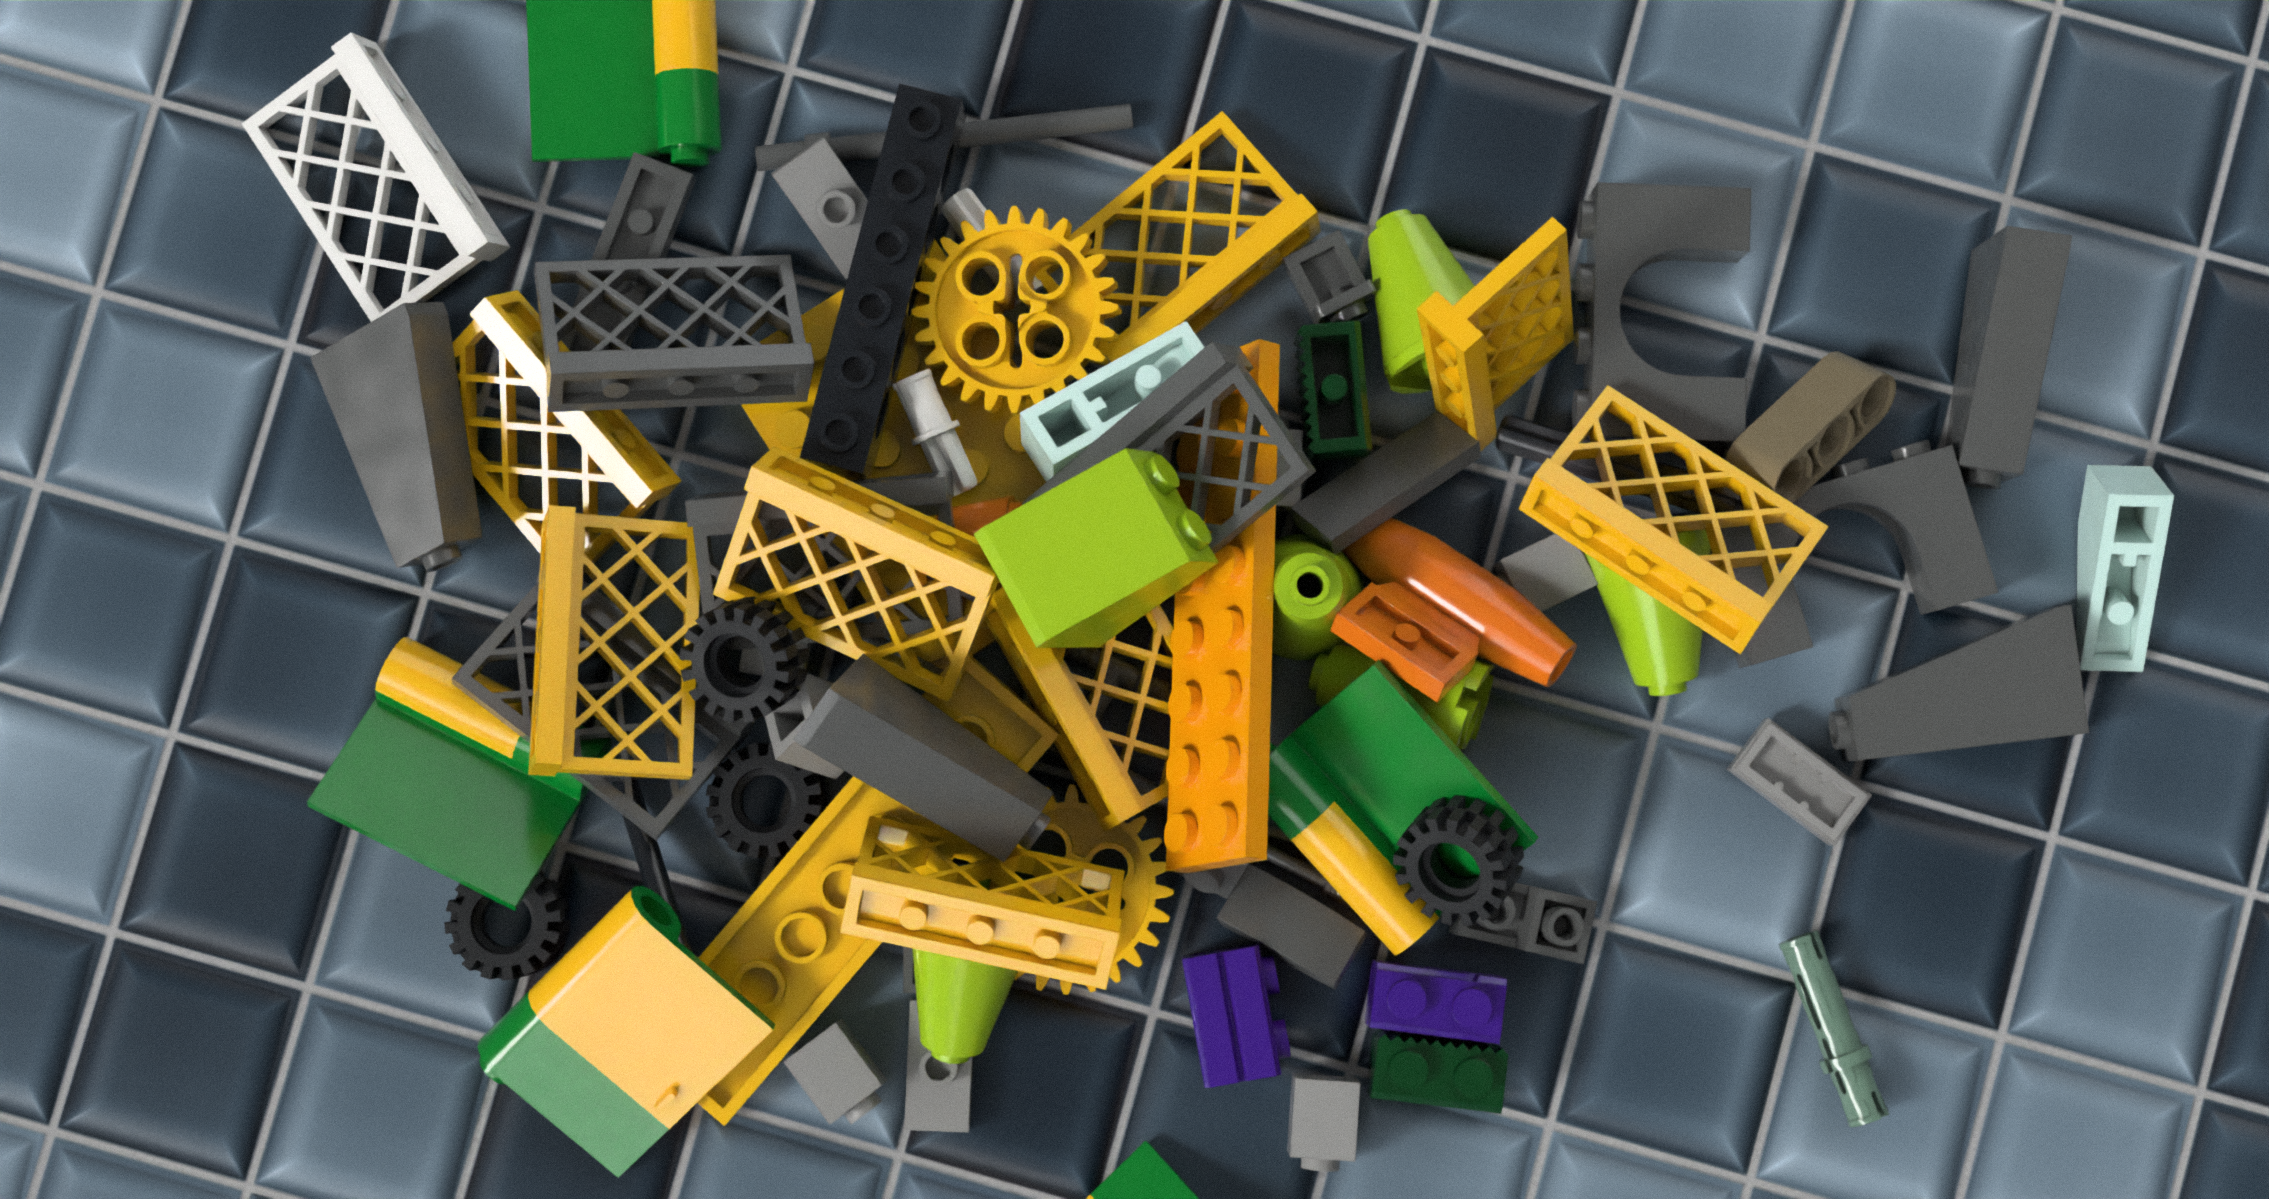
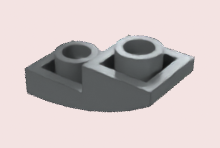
M1251 864L1247 865L1217 916L1218 921L1223 927L1270 950L1278 956L1281 962L1334 990L1337 989L1367 937L1366 932L1351 921L1291 885Z
M1515 883L1516 885L1491 917L1482 921L1479 916L1474 925L1463 926L1459 915L1453 925H1449L1448 933L1584 964L1597 901Z

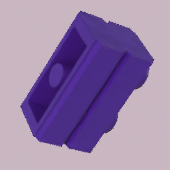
M1255 943L1182 956L1204 1087L1211 1088L1281 1075L1279 1059L1291 1057L1285 1020L1272 1021L1268 995L1280 993L1273 955L1261 957L1259 945Z
M1372 959L1365 1024L1369 1028L1500 1044L1507 979L1499 975L1414 964L1403 965L1399 962Z

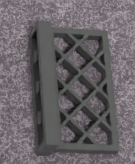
M791 255L535 262L534 276L547 376L546 398L548 412L807 402L814 359L811 343H806ZM752 277H778L780 290L766 302L743 285ZM688 279H705L719 290L702 304L680 289V287ZM624 281H641L655 292L638 306L617 292L616 289ZM577 283L589 291L590 294L575 308H572L552 294L551 284ZM730 297L755 313L740 329L715 313ZM667 299L691 315L676 331L651 315ZM601 302H605L626 317L611 333L586 317ZM782 306H783V311H784V313H782L781 311H779V309H780ZM555 316L561 319L557 324L555 322ZM765 322H768L788 336L789 344L762 345L751 336ZM704 324L727 341L722 346L697 347L687 338ZM640 326L663 343L654 349H632L622 341ZM574 328L595 342L597 346L591 351L559 352L558 342Z
M1212 341L1021 504L1023 505L1125 448L1152 451L1163 456L1170 463L1173 442L1184 433L1201 435L1196 474L1175 471L1179 479L1195 481L1191 510L1197 513L1204 521L1209 483L1237 487L1233 516L1222 525L1205 523L1209 531H1213L1211 533L1212 541L1208 545L1215 554L1309 478L1316 470L1249 372L1254 367L1241 348ZM1238 389L1249 405L1245 433L1217 430L1221 402ZM1204 417L1203 427L1193 426ZM1261 424L1270 437L1259 435ZM1216 437L1243 440L1238 480L1211 476ZM1258 443L1276 445L1291 467L1270 485L1253 482ZM1251 490L1262 491L1250 501Z
M952 471L850 480L927 516L938 515L940 522L955 528L952 498L954 497ZM746 490L699 494L685 501L688 527H693L703 614L723 605L726 601L713 595L716 578L719 577L721 567L713 560L711 536L734 534L748 494ZM763 501L758 518L764 531L772 530L767 536L769 541H772L778 537L783 529L793 527L785 510ZM807 521L809 527L816 525ZM830 531L826 537L823 534L814 536L822 554L826 550L840 563L853 560L833 543L838 534ZM750 537L748 546L753 548L755 545ZM777 556L786 577L791 580L790 582L803 578L811 569V565L807 560L797 572ZM760 557L749 560L744 564L737 574L736 583L741 584L740 582ZM860 569L853 571L855 575L840 592L843 600L860 580L865 582ZM910 579V581L905 585V587L902 590L914 586L912 579ZM883 584L888 595L894 593ZM815 586L802 589L827 609L818 620L832 614L834 615L822 591ZM952 586L944 587L947 593L949 615H945L947 622L964 617L962 591ZM780 598L775 599L776 601L782 603ZM906 602L893 605L894 609L897 608L909 618L900 620L906 634H915L933 628L929 617H923ZM882 616L876 622L860 623L856 619L853 620L861 638L891 636ZM839 625L834 626L835 628L841 630ZM742 636L732 637L726 645V651L757 648L753 642ZM806 637L795 644L818 642Z
M539 574L537 575L535 586L452 677V684L529 743L531 733L529 702H532L533 689H527L524 659L535 658V645L523 646L521 625L537 608ZM584 580L582 591L589 586ZM598 591L594 592L581 605V617L599 637L625 616L614 603ZM632 622L606 643L631 671L656 650ZM581 633L580 639L582 641H580L579 654L591 645ZM514 634L515 647L502 648ZM672 648V650L680 657V654ZM663 656L637 677L660 700L662 705L680 690L681 676ZM517 659L520 690L492 693L474 679L488 662ZM610 666L612 682L582 684V686L592 696L604 695L620 681V676ZM629 685L614 697L616 723L627 735L642 724H625L622 693L634 692ZM704 696L695 702L694 730L698 729L717 745L704 761L693 762L692 777L685 782L680 790L678 779H669L671 800L656 818L633 800L631 780L647 779L646 777L569 774L657 841L710 778L718 764L721 765L727 755L733 749L737 750L752 732L754 721L744 723L743 718L734 723L723 721L725 710L712 716L704 710L710 699ZM679 702L671 708L677 714H679ZM521 703L522 715L508 704ZM656 721L641 735L664 733L667 762L676 763L673 733L662 721ZM604 726L578 728L575 730L574 756L582 757L580 741L615 737ZM626 749L620 753V759L629 760ZM623 781L624 794L609 782Z

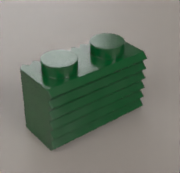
M1360 321L1302 325L1296 333L1293 345L1297 347L1294 357L1298 360L1296 370L1299 372L1297 383L1301 385L1298 395L1302 397L1299 407L1303 410L1300 420L1305 423L1302 428L1303 434L1306 435L1303 445L1307 448L1305 455L1310 462L1368 457L1367 455L1372 449Z
M1378 1029L1372 1034L1366 1092L1371 1098L1501 1114L1508 1054L1502 1047L1494 1043L1489 1046L1484 1042L1475 1044L1470 1040H1466L1463 1043L1455 1038L1449 1041L1445 1037L1437 1040L1431 1035L1424 1039L1419 1034H1415L1413 1037L1406 1032L1397 1035L1393 1030L1385 1034L1381 1029Z

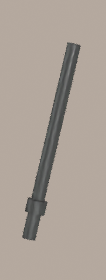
M1121 104L965 122L958 149L1133 129L1131 105ZM830 131L804 135L805 141L755 146L758 171L776 170L822 137L825 138L841 162L880 158L886 131L832 138Z

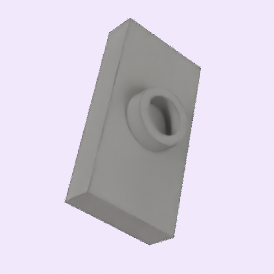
M822 137L772 172L771 175L841 274L847 279L868 200L825 138Z
M1764 718L1726 769L1829 846L1837 844L1872 796L1871 793L1769 718Z
M911 999L904 1130L969 1133L973 1057H970L969 1061L962 1064H950L935 1059L931 1055V1051L920 1042L917 999Z

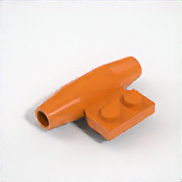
M1391 517L1342 550L1350 561L1372 582L1337 612L1330 631L1374 661L1379 660L1389 671L1435 702L1441 700L1472 670L1477 656L1545 687H1550L1562 675L1576 651L1577 644L1520 591L1427 532Z

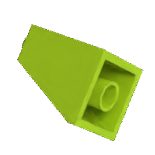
M1125 448L985 525L974 533L1036 648H1099L1219 563L1208 545L1212 541L1208 527L1197 513L1188 509L1176 489L1180 484L1179 478L1174 468L1163 456L1152 451Z

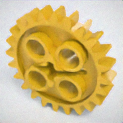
M1011 206L1007 224H1001L996 215L989 209L985 211V229L979 232L966 220L961 222L965 240L959 245L944 236L940 239L948 257L944 262L926 257L924 263L936 274L934 282H916L915 288L929 298V304L911 309V314L917 319L929 322L930 327L920 331L914 337L915 341L921 345L936 346V349L924 360L928 367L936 369L946 365L949 366L940 380V383L948 390L965 381L961 392V400L971 405L984 392L986 411L996 414L1003 400L1008 399L1011 413L1016 417H1020V412L1025 409L1026 399H1032L1035 405L1047 398L1048 394L1054 391L1056 393L1069 386L1068 383L1074 378L1078 381L1089 375L1085 370L1089 361L1104 366L1109 363V360L1097 347L1099 341H1118L1119 336L1115 331L1104 325V319L1121 315L1122 309L1118 304L1104 301L1103 299L1104 296L1119 288L1118 283L1114 278L1110 277L1097 278V275L1104 270L1109 262L1103 253L1085 258L1093 243L1086 233L1077 236L1069 242L1072 224L1068 219L1063 217L1049 230L1048 214L1043 209L1038 208L1030 224H1026L1022 211L1017 206ZM1018 255L1022 257L1018 296L1030 308V313L1020 314L1018 318L1022 364L1019 368H1013L1011 358L1014 352L1015 326L1003 313L1004 310L1014 309L1015 306L1011 260L1014 256ZM1050 264L1061 266L1064 275L1059 288L1048 294L1036 293L1033 282L1038 270ZM985 266L997 267L1000 277L996 288L986 295H974L971 290V280L975 272ZM1047 328L1061 329L1064 340L1060 351L1050 358L1036 357L1033 346L1037 335ZM986 329L997 330L1000 341L996 352L987 359H974L971 353V343L975 335Z
M1070 784L1064 802L1057 803L1053 793L1042 810L1045 815L1051 818V821L1044 830H1053L1064 839L1066 845L1064 858L1092 864L1095 855L1100 850L1108 848L1121 852L1128 864V873L1124 879L1122 899L1125 901V906L1120 910L1119 919H1122L1120 936L1109 976L1115 983H1118L1122 979L1118 964L1121 959L1124 958L1138 968L1143 964L1142 958L1135 948L1138 942L1155 947L1159 944V939L1147 928L1150 921L1162 923L1169 922L1170 919L1169 914L1155 907L1156 899L1174 895L1173 888L1156 884V876L1166 872V861H1152L1150 853L1162 843L1161 837H1155L1142 841L1138 833L1147 821L1144 815L1128 824L1124 821L1104 832L1090 805L1080 802L1077 786ZM1017 844L1016 847L1024 849L1022 846ZM990 881L989 890L1000 887L994 881ZM1080 885V886L1083 887V888H1087V889H1090V890H1093V891H1097V892L1103 891V890H1100V889H1095V888H1091V887H1086V886ZM1056 893L1044 895L1052 904H1058L1061 901V897ZM1018 971L1015 980L1020 978L1025 972ZM1036 975V989L1042 991L1050 978ZM1060 980L1063 994L1068 995L1073 983ZM1087 986L1090 992H1094L1097 989L1095 987Z

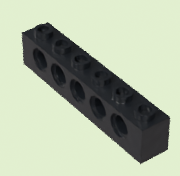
M899 83L800 455L801 459L832 473L855 479H869L872 476L894 392L892 385L897 381L914 317L911 314V309L916 307L920 291L915 288V283L922 282L927 268L924 261L926 257L929 258L966 120L962 99Z

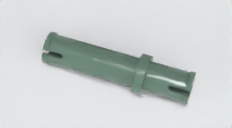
M1810 931L1779 943L1780 950H1782L1786 963L1790 968L1796 989L1819 1043L1818 1045L1823 1056L1819 1060V1064L1823 1074L1829 1073L1834 1087H1836L1842 1102L1849 1127L1869 1124L1889 1115V1110L1885 1105L1881 1092H1879L1868 1061L1873 1057L1869 1045L1861 1043L1858 1033L1854 1028L1843 994L1826 956L1819 931Z

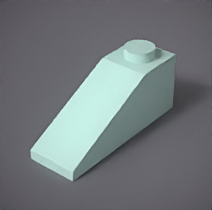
M1187 321L1020 412L1021 444L1046 482L1205 348Z
M2087 465L2078 519L2076 641L2081 670L2143 672L2174 500L2173 493L2151 466Z

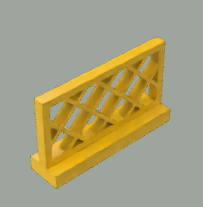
M1221 111L1070 235L1069 242L1083 233H1086L1092 240L1095 238L1094 248H1090L1085 258L1103 253L1108 262L1136 263L1133 294L1110 293L1103 297L1104 301L1132 306L1130 326L1118 335V341L1110 343L1099 341L1097 349L1111 363L1185 321L1188 322L1194 333L1197 334L1282 264L1283 257L1301 249L1321 232L1318 211L1302 193L1297 195L1228 116ZM1223 134L1237 150L1235 172L1200 170L1202 150ZM1192 159L1191 169H1181ZM1245 160L1256 173L1244 172ZM1165 180L1189 182L1187 210L1152 209L1154 189ZM1198 183L1234 184L1231 214L1196 212ZM1242 185L1269 186L1282 201L1265 216L1240 215ZM1143 199L1142 209L1132 208ZM1116 220L1141 221L1138 251L1103 249L1105 229ZM1150 222L1185 224L1182 254L1147 252ZM1194 224L1229 227L1228 246L1216 256L1191 255ZM1238 227L1249 228L1237 238ZM1146 264L1181 266L1179 286L1167 296L1143 295ZM1046 265L1039 269L1035 275L1043 283L1042 288L1047 294L1059 288L1057 282L1050 275L1060 267L1059 265ZM1190 267H1200L1197 272L1189 277ZM1141 307H1153L1140 317Z
M1551 217L1454 305L1448 302L1436 290L1417 308L1435 410L1478 440L1480 452L1496 438L1497 427L1494 411L1574 340L1567 229L1554 217Z
M518 290L485 297L470 313L474 320L455 339L453 350L456 365L460 362V370H457L458 380H460L461 401L472 472L474 477L539 553L542 523L539 520H543L549 505H558V478L582 480L583 513L579 514L598 515V481L613 482L630 502L615 517L640 518L655 501L667 497L682 482L621 409L548 412L546 398L547 376L540 318L536 310ZM485 334L499 349L500 374L476 372L475 345ZM561 340L558 342L559 352H571ZM476 382L500 384L501 418L477 416ZM516 385L530 386L540 397L541 421L517 419ZM556 417L560 420L561 423L556 422ZM477 426L501 428L502 462L488 461L478 450ZM517 430L541 432L542 465L518 463ZM557 433L572 434L582 446V469L557 467ZM518 474L542 476L543 509L528 508L519 498ZM585 532L584 554L595 563L617 540L611 534L600 533L599 535V533Z
M1609 385L1606 386L1551 459L1547 458L1534 474L1519 507L1520 511L1740 655L1829 527ZM1606 411L1629 424L1634 439L1605 441L1599 421ZM1589 435L1591 443H1583V441ZM1653 453H1674L1685 460L1689 475L1660 477ZM1639 455L1645 478L1616 481L1610 457ZM1595 458L1602 482L1586 483L1563 467L1569 460ZM1727 487L1740 496L1744 510L1716 513L1709 489ZM1694 490L1701 514L1672 517L1665 492ZM1650 494L1657 518L1641 519L1624 508L1621 496ZM1783 523L1803 536L1804 539L1798 547L1772 549L1764 524ZM1749 526L1756 551L1728 553L1721 528ZM1706 530L1712 554L1698 556L1679 543L1677 532ZM1786 563L1784 568L1779 573L1777 564ZM1761 566L1768 586L1765 595L1762 597L1738 582L1733 568Z
M772 447L751 466L743 489L748 491L713 595L728 602L731 600L736 602L741 598L756 597L754 604L763 600L773 601L776 603L772 612L774 615L787 610L794 617L785 625L788 629L795 631L801 627L805 637L855 660L862 654H865L899 680L949 702L955 694L997 584L1000 582L977 539L777 447ZM763 501L785 510L795 532L769 541L758 518ZM807 521L816 525L809 527ZM831 531L844 537L854 559L828 568L814 536ZM751 537L755 547L746 550ZM800 542L814 574L789 582L774 551ZM866 548H869L875 552L868 554ZM760 557L775 588L758 593L736 583L735 580L741 563ZM889 558L904 564L914 586L888 595L874 564ZM860 569L874 600L848 609L833 578ZM926 575L935 579L928 581ZM820 584L834 615L817 620L804 614L794 592ZM952 586L974 596L975 600L969 615L947 622L933 591ZM920 597L933 628L907 636L893 605ZM780 598L782 603L776 601L775 599ZM879 611L893 641L878 647L863 641L853 621L854 619ZM839 625L841 630L835 628L834 626ZM963 629L957 643L953 633ZM939 638L950 661L945 677L921 667L912 647ZM899 652L900 657L894 655L893 653Z
M549 505L542 520L528 775L555 776L557 772L680 780L691 779L693 773L695 701L689 692L696 688V680L694 678L683 682L681 670L692 665V662L680 660V657L671 648L680 639H682V647L691 643L684 639V636L689 628L698 624L695 620L699 618L700 585L693 527H688L687 522L576 513V507ZM585 532L611 534L628 553L602 573L584 554ZM628 535L644 536L646 538L639 544H636ZM658 538L686 540L685 565L669 578L643 552ZM633 559L659 586L635 607L609 581ZM584 570L594 582L582 591ZM685 576L683 596L674 584ZM599 588L625 615L600 637L581 617L582 603ZM664 593L683 612V627L666 642L640 615ZM630 622L656 648L652 654L632 671L606 644ZM581 633L591 645L579 654ZM596 651L622 678L597 701L578 681V667ZM661 656L681 676L680 690L663 705L637 678ZM627 685L653 712L649 718L629 735L603 708L605 704ZM577 697L588 708L578 718H576ZM678 702L679 723L668 712ZM593 715L619 742L603 758L574 756L575 730ZM660 719L678 739L677 763L651 761L634 741ZM626 749L635 760L614 758Z
M1001 588L994 592L984 619L1035 710L1061 733L1054 743L1104 832L1168 796L1166 765L1169 758L1170 745L1169 749L1136 740L1144 707L1169 715L1167 702L1147 696L1154 666L1158 665L1172 670L1173 654L1170 648V638L1173 627L1162 607L1158 605L1144 615L1153 629L1148 650L1115 640L1116 636L1100 646L1102 651L1093 680L1070 672L1063 659L1066 648H1036L1004 588ZM1160 643L1168 656L1158 654ZM1112 651L1145 661L1137 693L1104 683ZM1080 688L1091 691L1088 702ZM1101 694L1134 704L1126 736L1103 730L1095 715ZM1112 744L1123 747L1120 758ZM1133 751L1166 760L1159 787L1143 796L1140 795L1128 774Z
M870 816L858 860L855 862L840 933L1106 990L1121 930L1122 919H1119L1125 871L1041 852L1027 851L1015 847L1005 862H1002L953 833ZM883 843L905 847L906 850L893 852ZM949 858L966 860L970 864L958 866ZM927 865L935 873L922 876L913 868ZM1014 872L1031 874L1035 878L1023 880ZM991 879L1000 887L987 890L979 882ZM1079 885L1103 891L1087 894ZM1056 893L1065 902L1052 904L1044 895Z

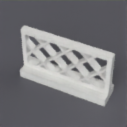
M350 32L331 46L335 53L332 57L244 121L242 125L372 322L403 303L426 302L482 260L492 262L511 247L377 43ZM341 74L351 89L347 116L319 112L323 87ZM306 100L305 109L296 108L299 104ZM362 108L371 121L361 119ZM286 114L303 117L297 153L279 150L266 130ZM318 120L345 124L339 161L311 156ZM359 127L378 130L384 139L385 145L381 168L353 163ZM286 159L296 160L294 171ZM396 159L405 173L394 171ZM310 163L337 168L331 205L314 202L306 191ZM351 171L379 176L373 212L345 207ZM393 179L412 182L418 191L419 198L415 220L387 215ZM319 210L330 212L328 223ZM430 211L439 225L428 223ZM344 215L371 220L365 256L347 253L340 243L339 239ZM385 222L413 227L407 264L379 259ZM427 230L445 233L459 256L439 270L420 267ZM353 262L364 263L362 275ZM377 266L405 271L401 298L386 309H383L373 293ZM419 274L430 276L417 285Z

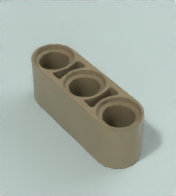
M1839 351L1830 352L1738 436L1727 453L1726 461L1791 503H1794L1886 416L1896 394L1895 379L1893 376Z

